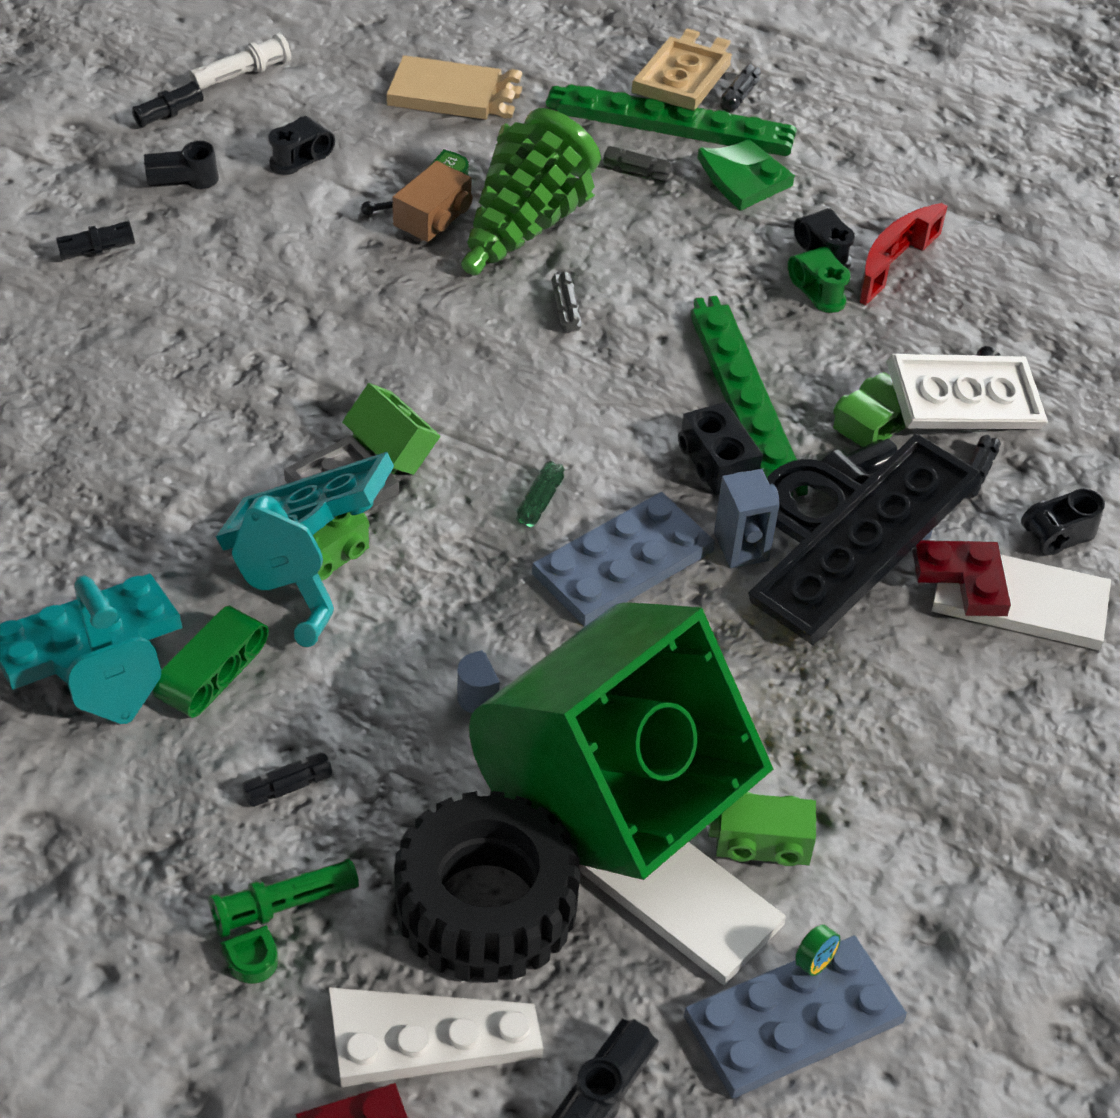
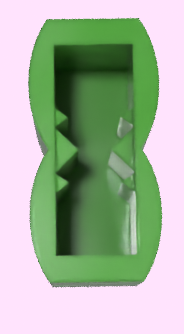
M882 372L873 378H867L859 390L851 393L849 396H842L834 407L835 420L833 428L862 447L879 439H890L894 433H898L906 428L891 376L886 372Z

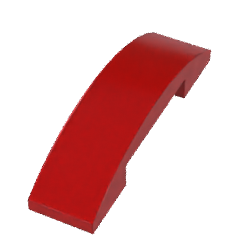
M938 203L912 211L894 221L877 237L866 259L860 289V303L866 306L885 288L890 264L910 245L924 251L941 234L947 205Z

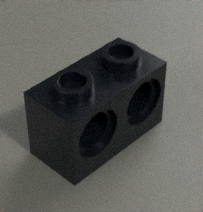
M727 402L683 414L682 428L678 433L680 449L685 455H689L696 466L699 478L703 482H707L715 495L720 494L722 476L761 469L763 454Z

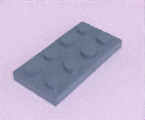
M660 492L533 563L532 575L583 626H586L612 606L628 602L714 551L715 540L663 492Z
M854 935L840 941L835 956L818 975H809L796 965L795 960L685 1007L684 1018L729 1095L734 1099L903 1024L907 1012Z

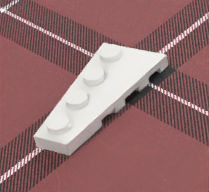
M329 987L341 1087L540 1059L543 1057V1044L535 1004Z

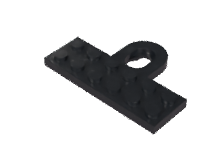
M917 433L862 485L827 463L818 460H795L778 467L767 478L769 484L775 485L779 495L780 505L775 527L800 544L748 592L750 602L813 646L981 483L980 471ZM800 486L820 489L838 502V506L827 516L811 518L799 510L798 503L791 497V493Z

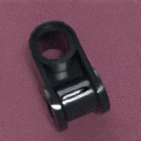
M308 116L299 117L287 125L273 129L268 134V141L272 146L273 155L269 160L270 169L277 174L288 175L326 158L335 146V135Z
M827 208L797 218L794 221V235L801 248L810 251L820 247H827L843 266L848 268V270L850 269L852 258L849 250L850 246L854 243L855 233L837 216L834 210Z
M1076 489L1063 496L1034 504L1023 514L1021 524L1026 531H1032L1038 538L1040 549L1045 555H1054L1066 548L1094 539L1105 508V501L1100 494L1091 489Z

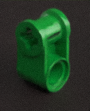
M827 247L816 248L789 258L787 269L792 283L813 302L817 309L826 313H836L845 308L846 296L844 295L845 286L850 282L851 273L848 268L843 266L833 256Z

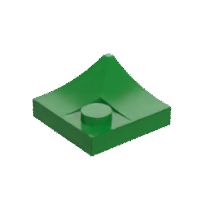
M750 139L721 148L701 147L698 149L697 158L709 178L720 192L740 211L793 186L795 175Z

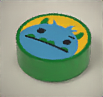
M825 924L814 927L804 937L797 949L795 956L796 965L811 976L818 975L835 956L840 945V935Z

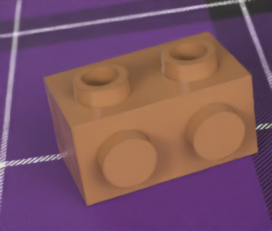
M435 161L393 196V225L429 242L439 232L446 230L448 225L458 216L469 210L473 201V195L471 194L472 177L439 161Z

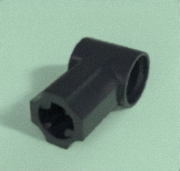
M193 141L186 144L182 151L144 154L146 179L149 186L188 182L193 188L206 189L214 186L219 180L213 145L209 142Z
M889 438L885 440L879 439L849 454L840 449L832 451L822 459V462L827 463L862 485L898 449Z

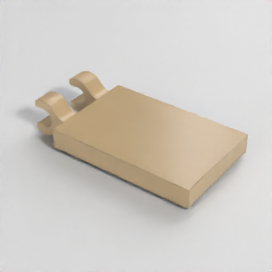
M688 28L680 39L670 36L634 78L631 93L695 111L729 68L732 54L726 52V49L730 45L731 40L717 37L711 47L699 45L695 42L700 32Z
M403 55L387 92V106L487 120L488 114L498 115L506 119L512 118L515 106L506 105L503 102L512 103L513 99L520 97L522 87L514 86L510 82L520 83L522 72L517 69H511L501 75V69Z

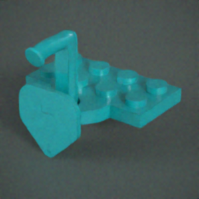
M388 452L244 497L216 535V539L223 551L233 548L232 557L242 576L252 587L259 590H272L296 583L311 611L306 622L299 623L294 629V638L300 646L311 647L315 645L334 612L331 598L318 575V571L323 563V556L313 534L332 521L337 515L347 512L350 515H358L373 506L374 499L380 489L385 486V481L394 468Z
M151 573L144 576L130 577L123 583L104 590H99L90 577L85 575L79 576L74 583L76 600L61 605H51L45 607L39 613L19 620L5 621L0 624V669L12 690L56 674L64 682L68 683L72 701L77 708L119 724H128L135 718L161 677V668L156 649L148 640L183 628L179 612Z

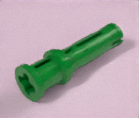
M347 858L342 862L305 872L266 886L263 882L258 883L254 881L248 884V889L223 897H220L217 893L210 895L209 907L215 928L219 936L224 938L230 935V930L254 922H258L260 925L267 924L273 919V914L314 902L349 889L358 888V874L353 861Z

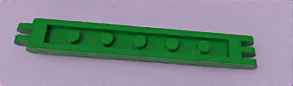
M572 84L566 87L553 86L545 101L547 107L556 109L566 116L727 146L750 139L766 153L780 156L790 155L797 132L793 125L763 120L759 117H746L730 114L726 111H713L696 108L693 111L652 98L632 96L624 92L616 93L599 90L591 86L583 87Z
M717 295L708 297V307L703 297L694 298L691 320L725 402H727L763 454L761 469L766 478H768L778 467L797 460L730 306L728 304L721 305ZM808 486L795 488L797 495H807Z

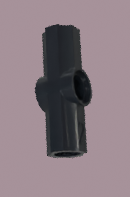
M621 1019L595 1057L586 1061L580 1067L577 1082L551 1118H614L620 1109L621 1100L658 1048L659 1040L653 1036L649 1027L635 1019ZM592 1087H602L607 1089L610 1093L605 1095H596L588 1089Z

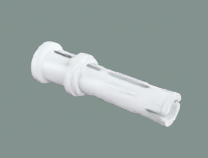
M281 33L273 34L272 39L259 44L255 42L249 43L244 51L189 70L190 81H196L202 90L246 72L254 71L261 73L266 70L267 66L280 61L283 63L290 62L291 51L285 37Z

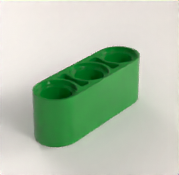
M230 605L225 606L163 667L161 677L152 692L154 697L191 718L199 716L263 649L268 637V626Z

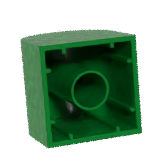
M633 602L616 604L477 707L469 721V738L472 751L481 774L491 791L504 792L505 798L514 800L518 795L530 800L532 808L537 810L541 806L553 814V825L557 823L563 824L571 835L570 843L577 848L580 858L579 865L641 880L646 879L774 770L702 607Z

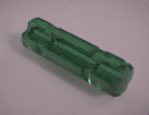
M548 461L543 465L540 470L541 474L536 477L524 497L526 500H523L516 510V520L519 524H525L528 527H533L537 524L541 517L540 513L545 511L556 492L555 488L564 479L563 472L565 468L562 464Z

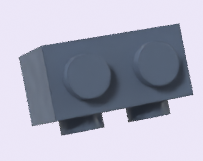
M762 469L722 476L714 534L730 568L767 562L770 559L780 504L775 485L769 484Z

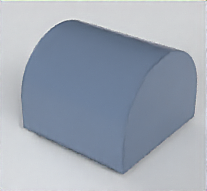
M483 650L463 657L458 664L457 701L465 711L473 713L477 707L499 692L500 681Z

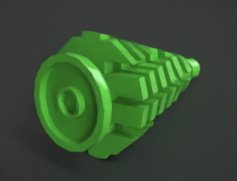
M537 108L528 114L524 123L514 122L511 127L505 123L501 126L484 183L485 187H483L479 203L482 206L476 210L473 221L474 228L471 229L467 241L471 252H468L461 262V266L466 273L473 276L479 275L486 266V262L493 264L499 262L506 257L508 252L515 251L523 246L525 240L529 241L541 234L542 230L550 228L560 218L568 216L576 210L577 206L581 207L595 196L591 192L595 187L591 174L596 170L601 160L599 148L591 135L565 114L552 109Z

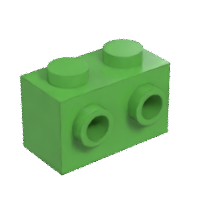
M371 383L367 384L342 421L353 432L352 436L366 450H372L376 455L388 452L394 465L391 471L393 474L399 470L414 475L441 437L392 391Z

